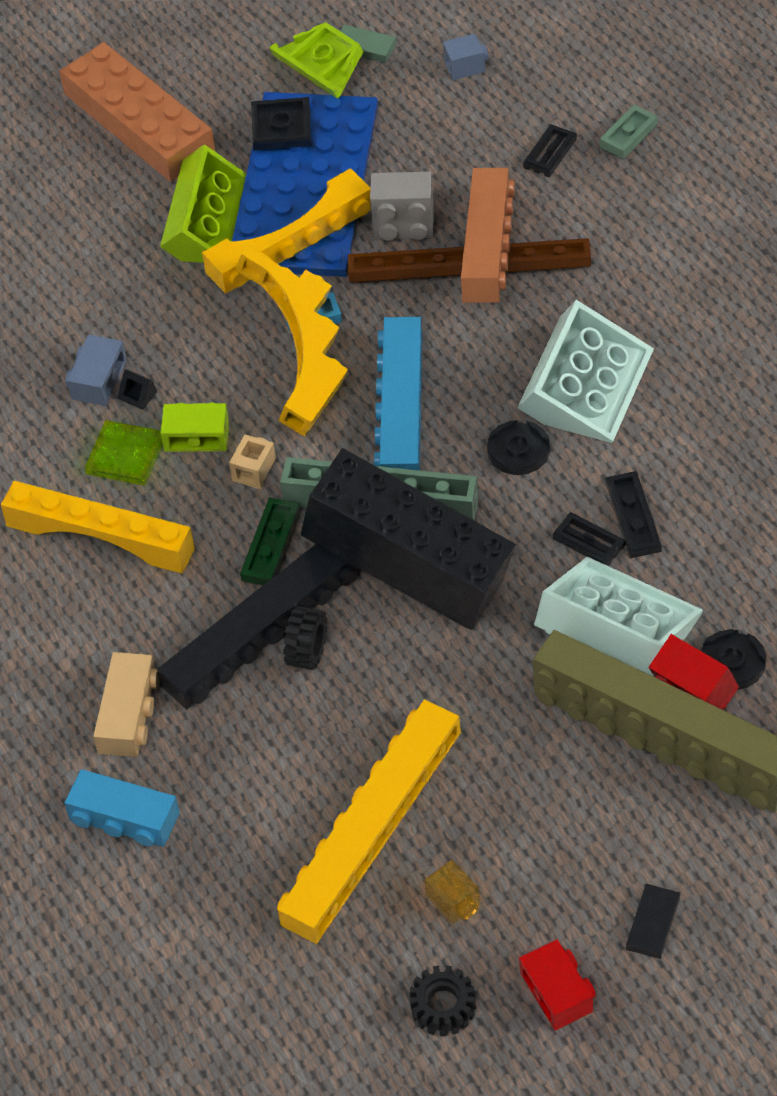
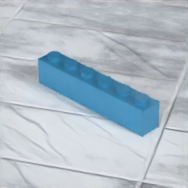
M384 317V330H378V349H383V354H377L378 373L382 372V378H376L377 397L382 398L381 402H376L375 406L376 421H381V427H375V446H380V452H374V466L420 470L421 317Z

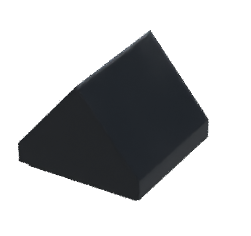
M125 369L117 399L143 410L158 391L153 380Z

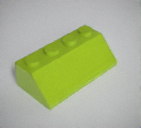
M205 144L183 159L160 247L180 261L204 263L202 252L226 238L232 242L246 173Z

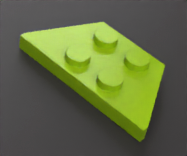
M327 22L317 25L309 31L294 35V42L280 48L277 43L269 47L275 57L337 99L341 96L363 54L359 43Z

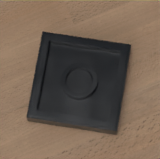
M309 97L251 101L253 150L312 146Z

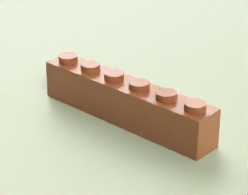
M473 168L461 271L462 303H499L501 290H506V271H508V252H510V234L512 231L511 216H513V198L515 197V180H509V168Z

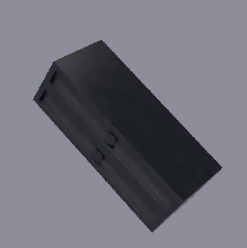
M344 448L340 450L309 495L300 534L309 541L470 630L474 628L501 585L516 546L514 542Z

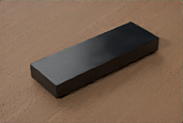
M637 471L605 477V483L623 539L625 540L629 558L662 552V546Z

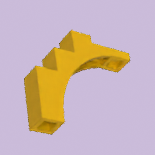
M246 246L240 255L236 271L261 285L273 298L288 322L296 347V383L294 391L284 405L278 421L295 432L306 436L341 386L348 371L339 361L325 355L334 343L340 327L334 324L328 317L317 313L325 303L332 285L327 283L321 276L312 274L308 270H305L299 278L288 268L281 267L268 259L264 253Z

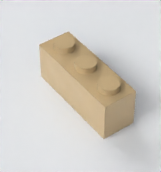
M112 653L93 736L98 754L138 757L140 745H146L148 728L145 725L146 717H152L154 709V699L151 697L152 689H158L159 677L152 655Z

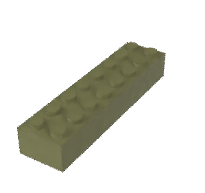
M556 630L552 631L533 658L534 695L537 696L540 702L547 706L555 705L565 710L575 720L582 721L584 719L596 725L606 735L614 734L625 739L631 747L637 750L645 749L655 754L665 764L672 765L674 763L686 769L696 779L702 780L705 778L717 784L719 789L727 794H737L748 799L749 803L757 809H768L774 813L777 811L776 735Z

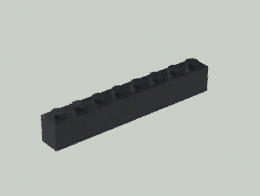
M315 544L157 669L160 686L186 710L193 704L202 703L213 688L218 684L227 683L238 668L243 664L252 663L263 648L268 644L277 643L282 638L286 627H289L288 620L290 616L292 617V611L296 606L313 609L318 604H326L331 599L333 592L342 585L348 586L351 584L361 569Z

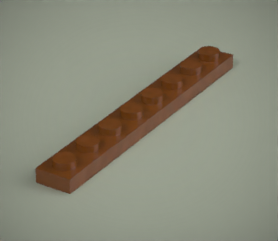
M589 238L510 243L508 271L506 272L591 266ZM464 246L348 254L349 282L459 276L462 271Z

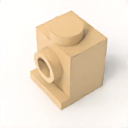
M244 435L229 462L232 481L262 489L263 482L276 459L274 443L261 437L256 438Z

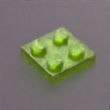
M105 420L84 467L86 475L145 486L163 445L161 430Z

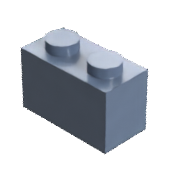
M93 335L87 336L84 345L80 346L77 350L73 369H69L66 374L65 384L69 388L72 400L103 406L107 405L127 360L123 341Z

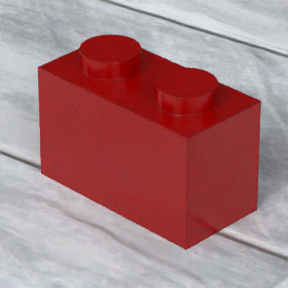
M558 939L519 957L520 975L554 1031L593 1012V998L596 997L595 990L587 977L581 978L576 970L578 964L570 949L564 950Z

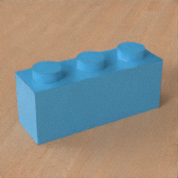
M83 769L80 770L65 800L69 820L75 825L82 828H88L89 826L97 827L113 837L128 836L134 838L141 845L149 847L153 846V844L165 846L180 814L177 799L174 795Z

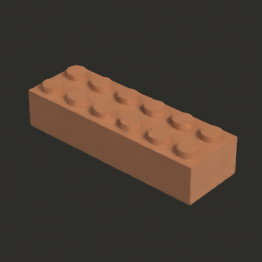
M105 42L59 70L64 94L170 182L178 178L183 159L205 144L215 151L213 132L208 125Z

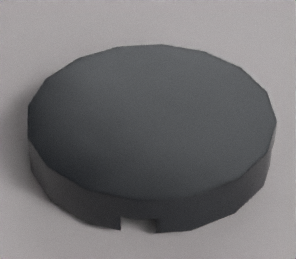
M518 420L505 422L498 425L489 435L487 444L488 458L494 467L504 473L512 475L529 474L538 470L546 463L550 454L549 437L544 429L534 422L518 423Z
M733 629L718 631L704 641L703 647L700 650L729 668L739 686L738 690L748 688L758 682L765 671L766 653L764 647L755 636L749 633L745 635L739 633V630Z

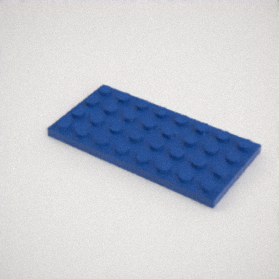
M264 92L262 101L309 97L312 146L253 150L252 146L232 241L261 237L293 223L310 211L321 200L327 191V181L350 168L364 181L378 109V97L340 96L337 99L332 95ZM357 219L348 223L340 230L327 235L317 243L301 250L291 258L280 262L278 265L288 268L293 274H303L305 270H308L315 275L347 277L348 254H351Z

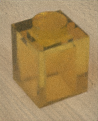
M450 860L424 879L427 898L452 924L461 918L463 920L470 918L477 911L480 905L479 887L453 860Z

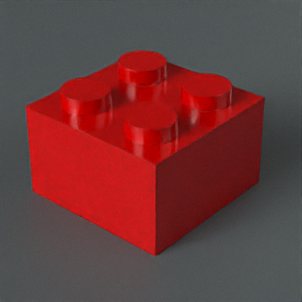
M670 634L648 667L655 678L722 710L726 708L739 688L727 666L673 634Z

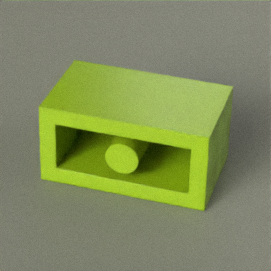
M226 403L164 404L161 425L164 452L227 451L229 416Z

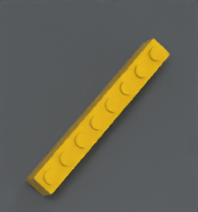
M425 699L417 710L413 709L409 713L404 729L400 735L396 734L393 736L384 758L374 763L370 772V778L364 786H359L352 797V804L346 812H341L338 815L327 839L323 838L319 842L315 850V857L309 865H304L296 878V884L290 893L285 892L280 898L277 911L282 927L315 944L319 942L461 734L459 715Z

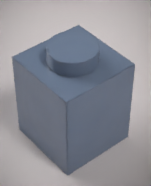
M476 33L443 42L444 62L452 80L485 72V61L488 60V52L485 44H480Z

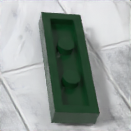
M268 498L240 572L241 581L264 585L277 575L301 511L300 503Z

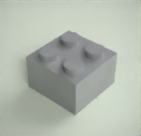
M431 171L371 173L370 202L374 239L390 241L393 239L412 238L421 240L424 238H434V203Z

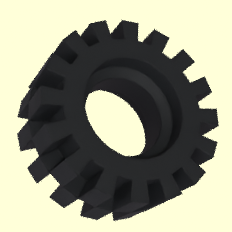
M296 606L292 611V617H289V627H286L285 631L287 636L284 638V644H286L283 649V654H285L284 662L288 666L314 670L317 668L318 663H320V655L324 651L323 645L326 644V612Z
M439 965L433 966V974H430L427 969L422 971V979L417 976L413 981L414 987L411 986L409 999L412 1017L414 1021L417 1020L418 1026L422 1030L427 1027V1032L431 1035H434L435 1030L439 1031L440 1036H446L447 1030H451L452 1035L459 1033V1026L465 1029L468 1026V1019L473 1020L475 1015L474 1009H476L474 986L471 985V979L468 975L465 978L463 977V971L457 969L454 974L452 973V966L446 965L445 972H440ZM438 991H449L455 995L457 1002L449 1010L438 1011L429 1005V999Z

